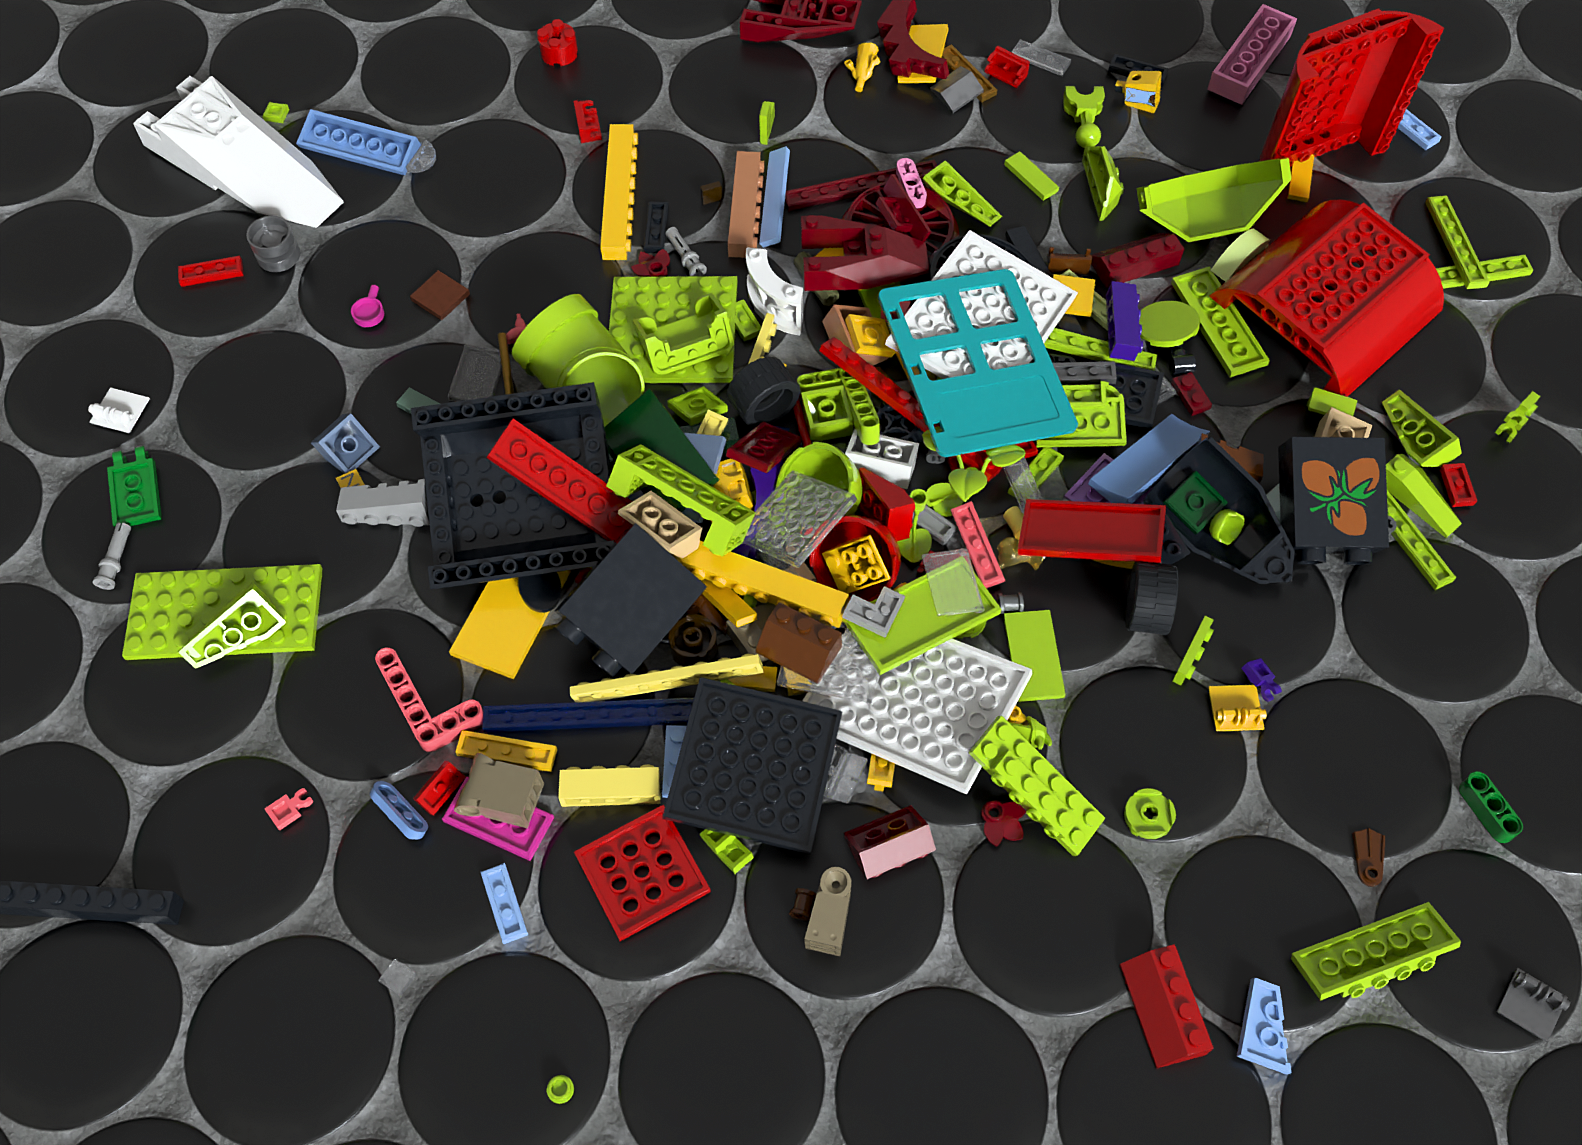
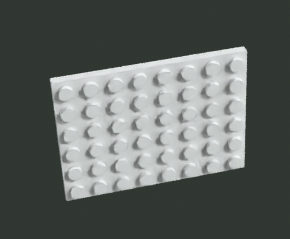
M969 230L931 281L1002 269L1012 271L1043 343H1045L1078 293ZM1001 286L959 292L974 328L979 329L1017 322ZM942 296L917 299L904 316L914 339L957 332ZM890 334L885 345L898 352L892 334ZM1023 338L981 344L988 365L993 370L1029 364L1033 360ZM963 348L920 355L924 368L942 379L974 373Z
M847 628L842 636L840 651L820 682L812 684L803 702L843 711L837 739L967 794L982 768L968 752L997 716L1002 715L1008 720L1032 676V669L955 639H950L879 675Z

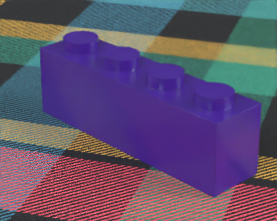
M1112 281L1106 293L1109 358L1135 361L1137 354L1142 352L1143 340L1140 339L1142 325L1139 324L1141 310L1138 309L1140 295L1137 294L1135 284Z

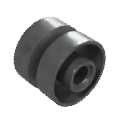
M265 216L257 219L249 226L246 234L247 240L260 267L269 272H281L297 263L300 257V249L291 227L285 219L279 216Z

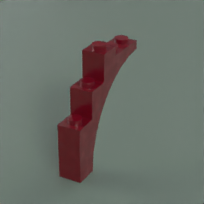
M892 0L877 22L880 37L884 38L883 43L886 55L891 56L889 63L892 74L909 78L912 73L946 79L949 75L947 59L924 51L914 43L909 35L912 19L917 12L915 0Z

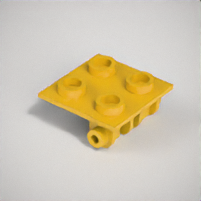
M1255 685L1208 687L1216 731L1264 730L1263 719H1266L1267 713L1265 709L1260 707L1257 687Z

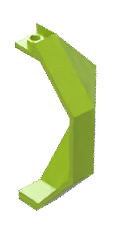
M1284 157L1239 164L1137 188L1139 210L1187 242L1248 231L1291 181L1289 158Z

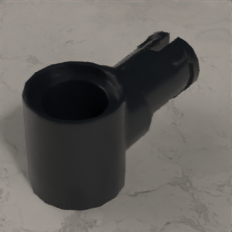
M1182 345L1169 347L1171 352L1169 358L1170 373L1172 375L1194 373L1196 370L1194 355L1188 354Z

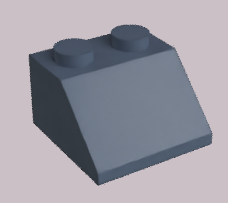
M351 413L342 414L311 442L325 460L344 474L356 469L380 447Z

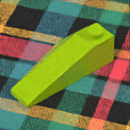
M1398 390L1382 402L1406 453L1422 467H1441L1462 454L1459 438L1401 390Z
M251 582L201 628L178 653L196 669L222 658L237 649L241 650L251 643L270 637L286 623V620L271 600Z

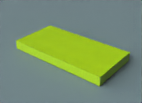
M1050 610L1004 613L1003 621L1010 661L1032 669V676L1017 702L1065 698L1066 694Z

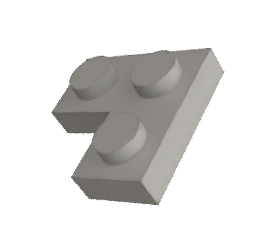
M885 586L875 604L852 595L842 618L886 638L905 596Z

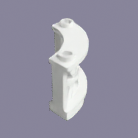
M746 248V264L749 271L747 276V292L755 312L763 320L766 313L774 314V323L777 324L778 330L800 335L803 322V288L783 281L772 271L767 260L766 249Z

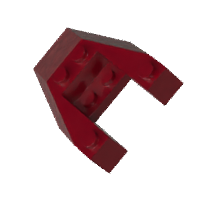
M753 0L783 5L781 14L744 9L740 19V39L754 42L809 39L853 30L862 0Z
M822 215L801 216L802 249L843 248L844 256L803 257L804 291L870 289L929 273L926 242L886 227Z

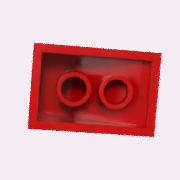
M863 467L859 468L862 480V498L858 508L862 514L885 525L892 532L896 541L908 539L913 526L912 517L915 510L913 498L901 487Z

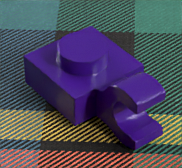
M1261 658L1247 662L1241 668L1255 687L1261 686V695L1265 701L1268 702L1274 699L1270 690L1274 694L1282 692L1281 687L1273 681L1275 675Z

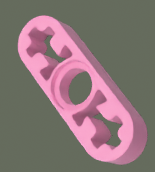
M902 158L897 162L896 174L915 207L922 208L926 204L927 194L914 162L909 158ZM907 181H914V182H916L917 184L911 186V185L906 184V182H907Z

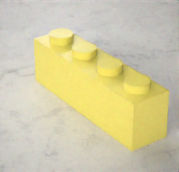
M620 765L609 769L602 766H594L591 769L569 767L566 770H560L559 801L562 807L660 804L661 775L659 767L642 765L640 768H630L626 765Z

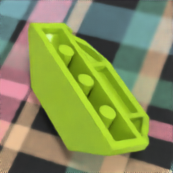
M1085 147L1082 162L1099 221H1103L1119 203L1124 187L1123 183L1119 181V170L1115 167L1114 161L1106 147Z

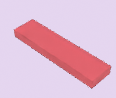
M972 501L952 508L951 513L980 581L986 589L1005 582Z

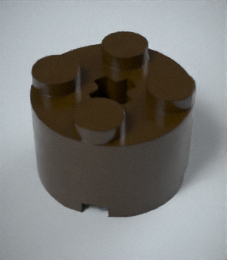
M698 614L686 615L685 618L678 620L669 631L671 654L673 660L679 665L687 667L693 666L698 662L710 663L715 658L717 653V636L715 628L708 618Z

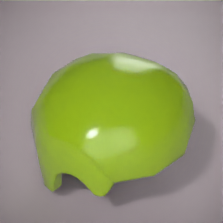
M1230 509L1219 511L1210 523L1209 530L1211 536L1218 542L1226 545L1231 544L1243 529L1244 517Z

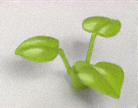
M934 427L936 433L942 432L941 427ZM927 430L922 434L923 442L927 448L936 451L930 430ZM1015 444L987 449L986 455L989 457L985 459L981 471H978L975 467H969L965 470L961 455H956L960 469H955L949 474V484L957 496L966 502L972 495L978 493L986 486L987 477L984 472L989 462L992 461L993 465L997 467L1009 466L1022 459L1026 452Z
M949 483L934 484L927 492L922 489H915L909 495L915 502L913 526L908 539L897 541L901 556L908 562H920L926 557L931 548L932 538L929 531L924 528L916 529L919 513L925 509L926 504L928 507L933 506V510L943 517L953 516L951 509L962 505L963 500L952 490Z

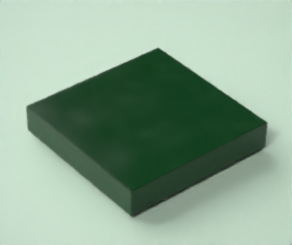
M1194 471L1163 503L1196 535L1228 502L1197 471Z

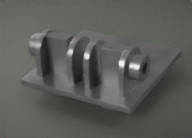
M1517 968L1497 1012L1545 1042H1548L1562 1009L1566 1011L1571 1002L1567 1000V996Z

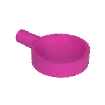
M371 285L368 297L357 300L351 308V314L355 323L361 327L375 326L384 318L383 306L376 299L379 290L378 286Z

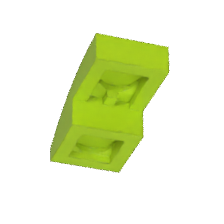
M707 829L700 833L705 843L734 874L754 858L752 852L736 836Z

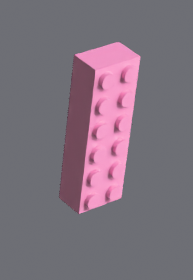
M1262 4L1213 71L1207 90L1242 105L1291 37L1297 18Z

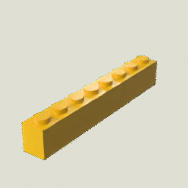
M610 124L600 246L603 260H627V253L631 252V239L628 238L632 236V223H630V220H633V208H631V205H634V192H632V189H635V177H633V174H636V162L634 160H637V147L635 145H638V133H634L633 124Z
M703 541L699 542L698 549L683 559L670 553L699 580L707 579L718 587L724 588L726 586L731 588L739 595L745 596L747 594L753 596L761 603L769 602L777 606L780 602L829 627H840L843 621L842 615L850 601L849 594L731 551L723 557L715 555L709 548L703 545Z

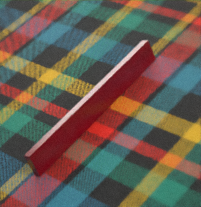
M935 160L915 164L922 183L923 177L937 167ZM896 168L788 190L785 193L787 209L791 211L857 197L871 187L887 183L891 174H895L898 179ZM907 181V182H909V183L917 184V183L914 182V181Z

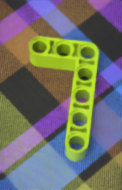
M842 368L803 374L797 378L801 392L844 385L853 417V424L860 441L865 445H874L880 441L879 418L865 386Z

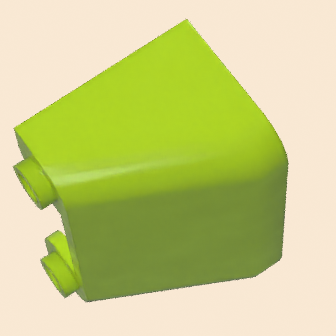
M712 293L703 295L695 301L694 309L696 314L660 327H657L655 321L649 316H642L632 320L648 360L657 374H667L725 354L732 349L734 340L727 312Z

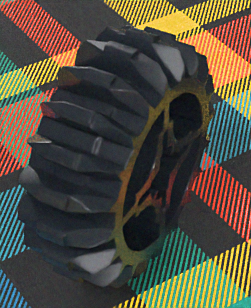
M882 403L880 408L875 407L879 424L884 426L883 429L885 430L883 433L880 430V435L921 444L924 432L890 405ZM907 424H909V426L912 428L911 432L907 430Z

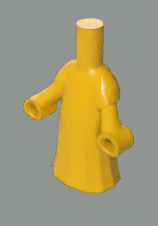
M862 43L858 45L856 68L851 59L844 62L847 69H850L853 78L857 81L855 87L857 92L863 91L864 82L872 76L874 66L880 63V59L877 56L879 49L876 44Z

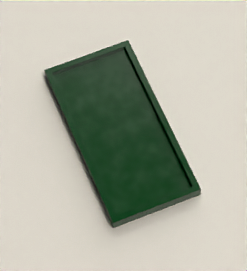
M650 389L605 426L607 443L617 457L619 454L641 444L710 486H713L720 480ZM648 485L641 489L644 494L649 491L654 492L680 512L686 509V507L681 505L680 501L664 495L660 489L653 485Z

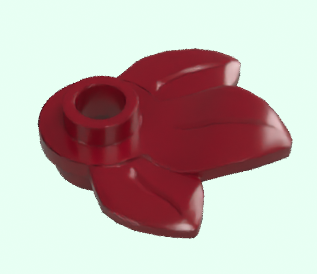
M664 249L660 250L655 256L640 252L639 264L631 267L632 271L640 277H666L670 257Z
M998 801L987 802L982 808L981 815L985 821L983 831L988 841L994 846H998L1003 837L1011 841L1023 839V829L1018 819L1025 815L1026 810L1015 802L1004 804ZM996 811L998 816L992 817L989 812Z

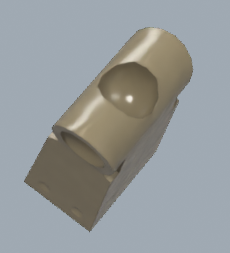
M476 753L469 770V780L460 792L454 811L464 816L482 815L489 819L528 828L544 782L538 770L501 761H493L486 755Z
M831 867L823 873L820 879L819 889L805 935L806 949L841 956L851 896V878L849 873L843 868Z

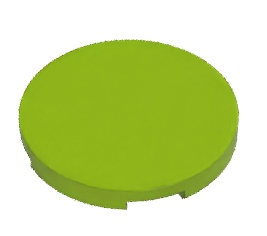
M1160 301L1150 304L1141 310L1139 324L1142 325V332L1140 338L1156 347L1182 345L1183 341L1196 336L1200 327L1199 314L1190 305L1178 301Z

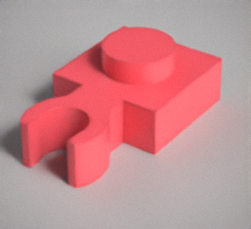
M305 788L298 790L293 798L290 799L285 794L265 808L279 830L301 816L298 811L300 808L308 807L313 803L311 797L301 800L308 793Z

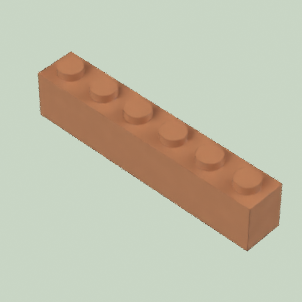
M737 151L728 236V257L746 258V248L758 247V237H755V234H759V222H756V218H760V206L757 205L762 201V191H759V188H763V176H760V173H764V161H761V152Z

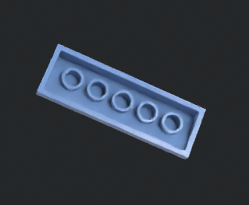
M312 109L309 111L296 143L300 148L401 175H406L412 160L423 147L417 137Z
M1171 414L1090 478L1088 485L1111 503L1132 504L1157 484L1180 459L1197 445L1201 433L1208 435L1210 431L1192 426Z

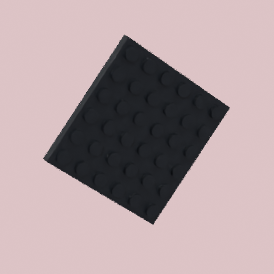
M700 677L665 805L663 819L811 854L843 711Z

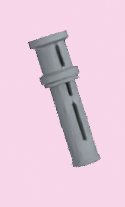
M676 227L669 228L665 235L681 256V263L689 270V275L704 276L707 267L699 261L698 254L690 250Z
M117 523L106 556L99 562V573L93 579V584L99 588L111 590L115 587L114 579L116 573L121 569L119 561L131 531V527L128 524L122 523L121 526V523Z

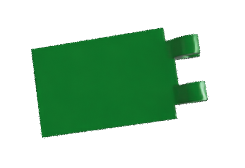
M144 446L135 447L136 461L127 463V457L123 456L122 451L112 452L114 466L107 467L114 527L117 523H121V526L122 523L134 526L162 519L156 464L153 458H150L149 452H145Z

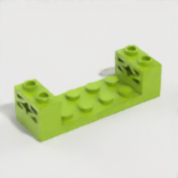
M641 444L618 455L606 487L613 490L614 494L624 498L648 485H653L660 489L664 495L680 501L682 506L695 510L706 520L713 521L703 545L709 548L713 554L722 557L743 543L756 513Z

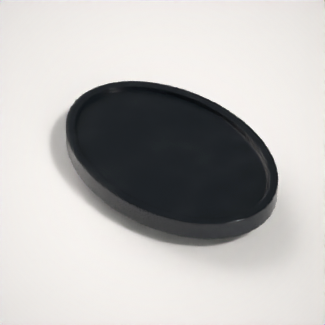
M557 572L518 578L520 595L524 603L533 611L539 613L549 612L559 603L562 588Z

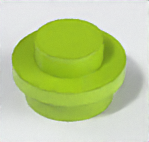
M558 1075L549 1081L547 1095L554 1103H565L573 1096L574 1085L569 1077Z

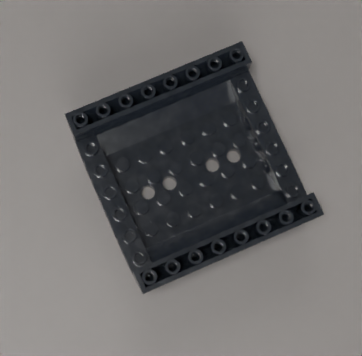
M594 382L411 408L413 431L421 439L434 566H428L430 590L593 567L614 544V540L607 541L546 498L540 497L539 493L486 458L510 421L515 419L598 478L608 483L611 475L608 443ZM499 492H503L506 495L505 501L501 504H497L494 501L495 495ZM478 495L482 496L483 504L479 507H474L472 505L473 498Z

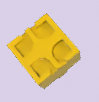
M733 459L721 461L716 474L720 480L713 487L754 511L753 497L742 464Z

